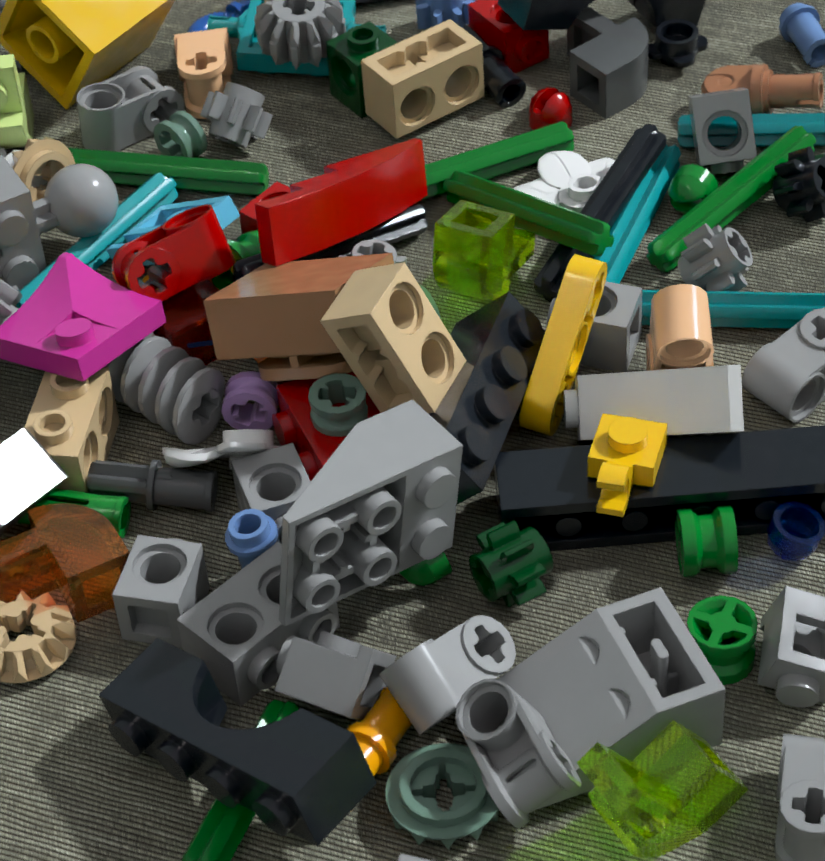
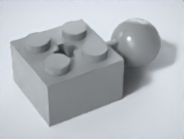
M0 155V279L10 286L17 285L19 290H21L47 267L40 238L42 233L57 228L61 232L73 237H91L105 230L113 221L118 210V193L112 179L96 166L80 163L72 164L60 169L53 175L47 184L44 198L32 202L30 190L3 155Z

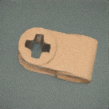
M227 28L174 34L178 73L180 80L184 81L185 109L194 118L207 119L200 116L209 91L223 93L226 83L231 82L233 61Z
M677 284L660 289L651 300L649 334H646L647 371L714 366V346L707 292L701 287L692 284Z

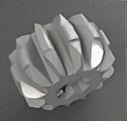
M264 0L262 4L256 6L257 14L254 19L258 44L261 46L262 54L273 57L275 65H281L289 61L293 63L296 70L302 63L308 62L318 67L321 57L327 58L326 41L346 32L343 7L339 0Z

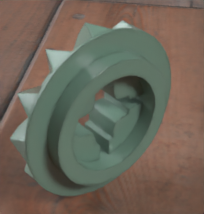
M452 743L424 746L403 757L392 769L385 788L386 806H388L395 829H406L411 832L418 845L427 839L440 840L449 850L455 839L470 836L478 841L483 827L488 822L498 821L499 808L492 800L483 783L482 772L469 747ZM439 779H447V788H451L453 795V807H449L448 811H442V808H438V803L435 799L437 789H440Z

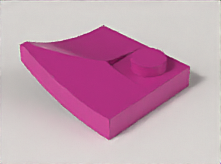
M64 252L57 258L55 264L31 297L0 325V359L83 382L166 323L162 301L129 290L94 271L72 253Z

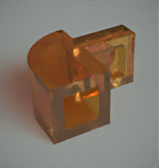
M69 503L35 507L27 510L32 529L0 542L1 601L5 603L15 601L21 589L31 599L58 589L78 623L115 607L112 594L130 552L111 522L99 512L85 506Z

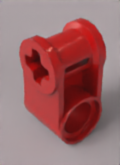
M201 205L183 211L170 218L164 225L125 243L114 255L111 270L117 284L144 296L165 301L196 283L212 279L224 273L235 264L236 260L212 206ZM149 260L155 265L147 270L150 279L143 282L137 278L145 273L142 263Z

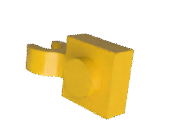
M602 414L587 457V477L597 478V488H602L596 506V513L623 517L627 509L633 484L653 488L667 444V423Z

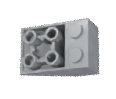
M413 399L357 423L283 516L279 621L284 627L308 615L320 613L332 604L369 586L379 585L390 576L421 561L433 559L452 547L463 445Z
M662 587L595 609L497 679L510 686L544 717V721L555 741L567 755L581 780V787L570 793L563 789L533 811L722 744L726 689ZM506 717L498 724L496 729L504 723Z

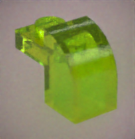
M460 200L435 222L433 273L435 281L442 289L492 302L509 292L510 277L534 255L536 235L514 228L515 214Z
M672 720L633 761L597 742L577 762V765L595 786L588 793L592 806L630 853L639 858L663 856L702 835L749 790L705 739L675 720Z

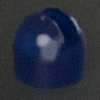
M800 502L783 503L776 508L768 524L767 543L772 551L783 560L799 561L807 559L818 548L825 534V522L822 516L809 505Z

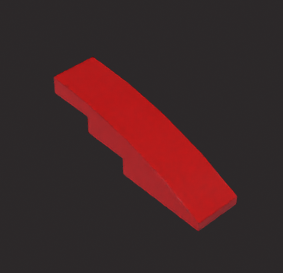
M414 138L324 166L323 175L291 184V193L254 204L262 262L277 267L324 250L370 230L402 213L426 197L428 191L422 140Z

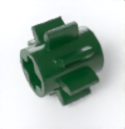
M513 520L507 524L502 522L476 535L482 550L469 557V567L477 587L489 601L493 602L503 597L507 607L514 604L520 607L547 592L540 578L553 571V559L548 545L536 529L527 527L519 531L516 521Z

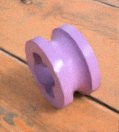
M240 372L232 376L226 383L225 398L222 404L221 413L224 420L235 429L267 430L273 425L272 414L278 412V384L275 381L262 380L259 372ZM248 400L255 401L254 404H249L247 402Z

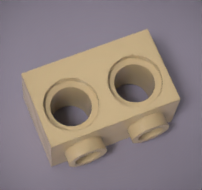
M451 19L361 60L365 113L396 139L485 97L482 43Z
M405 262L355 270L320 320L380 413L412 399L427 413H435L467 361Z
M103 367L83 382L46 371L43 375L25 427L69 476L56 489L88 493L87 475L91 463L96 460L107 461L120 422L109 367Z

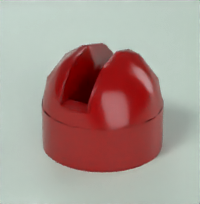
M547 87L539 90L531 98L529 125L533 130L557 122H565L570 128L573 118L569 96L559 92L556 88Z

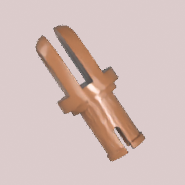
M767 64L729 65L710 72L701 85V93L747 88L749 89L752 114H772L774 109L785 108L821 109L824 100V80H822L823 74L821 72L774 74Z

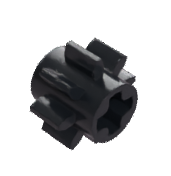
M811 146L788 153V162L776 165L774 168L777 175L774 177L772 189L777 204L787 211L789 218L803 214L806 222L825 218V153L815 156Z

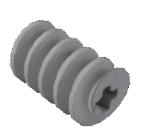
M153 332L104 366L109 367L115 400L125 403L134 412L142 413L147 420L159 424L166 432L176 435L186 444L195 445L204 442L215 430L221 419L222 398L225 391V377L216 368L207 367L201 359L189 356L184 349L172 346L166 338L155 336Z

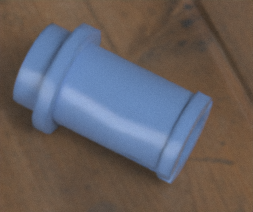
M794 3L788 6L782 12L779 19L780 34L786 41L795 44L803 55L804 61L811 67L825 65V30L819 24V13L813 6L808 4Z
M246 509L235 514L230 519L225 532L226 546L231 553L238 557L242 569L273 546L278 538V528L275 521L258 509Z

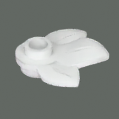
M552 151L544 154L538 160V174L540 178L516 186L513 189L580 213L615 160L605 157L588 163L580 154L571 151Z
M237 429L224 430L223 443L215 447L190 450L162 447V454L166 463L174 468L196 466L220 457L229 458V469L232 470L231 460L279 446H274L273 430Z

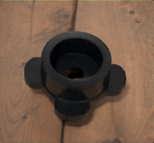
M682 19L667 20L656 28V40L648 44V57L650 59H661L665 65L670 67H689L694 64L695 55L699 51L707 49L708 40L705 36L698 34L697 26L690 21Z

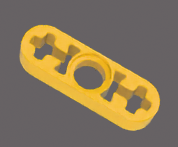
M574 254L570 259L524 395L519 420L521 427L549 436L554 435L564 413L563 391L572 389L574 378L576 377L602 297L607 277L606 262Z

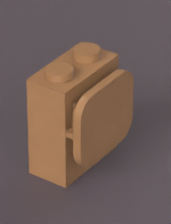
M392 253L290 261L277 267L263 264L203 300L217 360L268 357L258 364L260 377L264 381L320 379L323 376L334 373L347 374L352 372L353 370L320 320L355 270L394 264Z

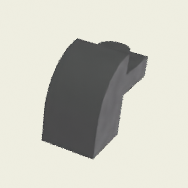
M587 6L578 15L570 28L567 29V55L570 56V96L605 119L637 102L647 89L649 38L647 29L640 20L633 17L617 25Z

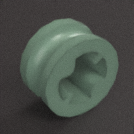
M178 110L169 117V121L163 120L154 127V139L163 155L198 157L207 149V138L203 128L191 114L185 111Z
M334 373L321 377L310 387L308 401L311 407L310 417L314 428L320 433L328 436L343 437L348 435L357 423L368 419L367 393L357 377L346 373ZM336 403H344L343 406H339V407H333V406H332L333 404H336Z

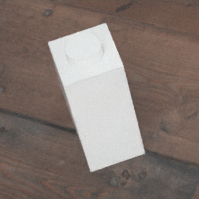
M741 364L577 375L574 378L575 389L563 391L565 428H577L578 441L594 440L603 413L667 423V436L744 431Z

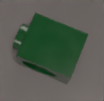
M370 21L354 26L347 32L326 41L331 95L361 119L368 116L365 113L361 60L398 43Z

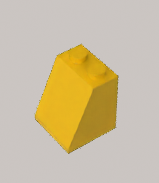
M7 0L0 15V44L10 54H14L15 59L67 110L76 103L77 94L82 88L105 81L150 47L175 0Z

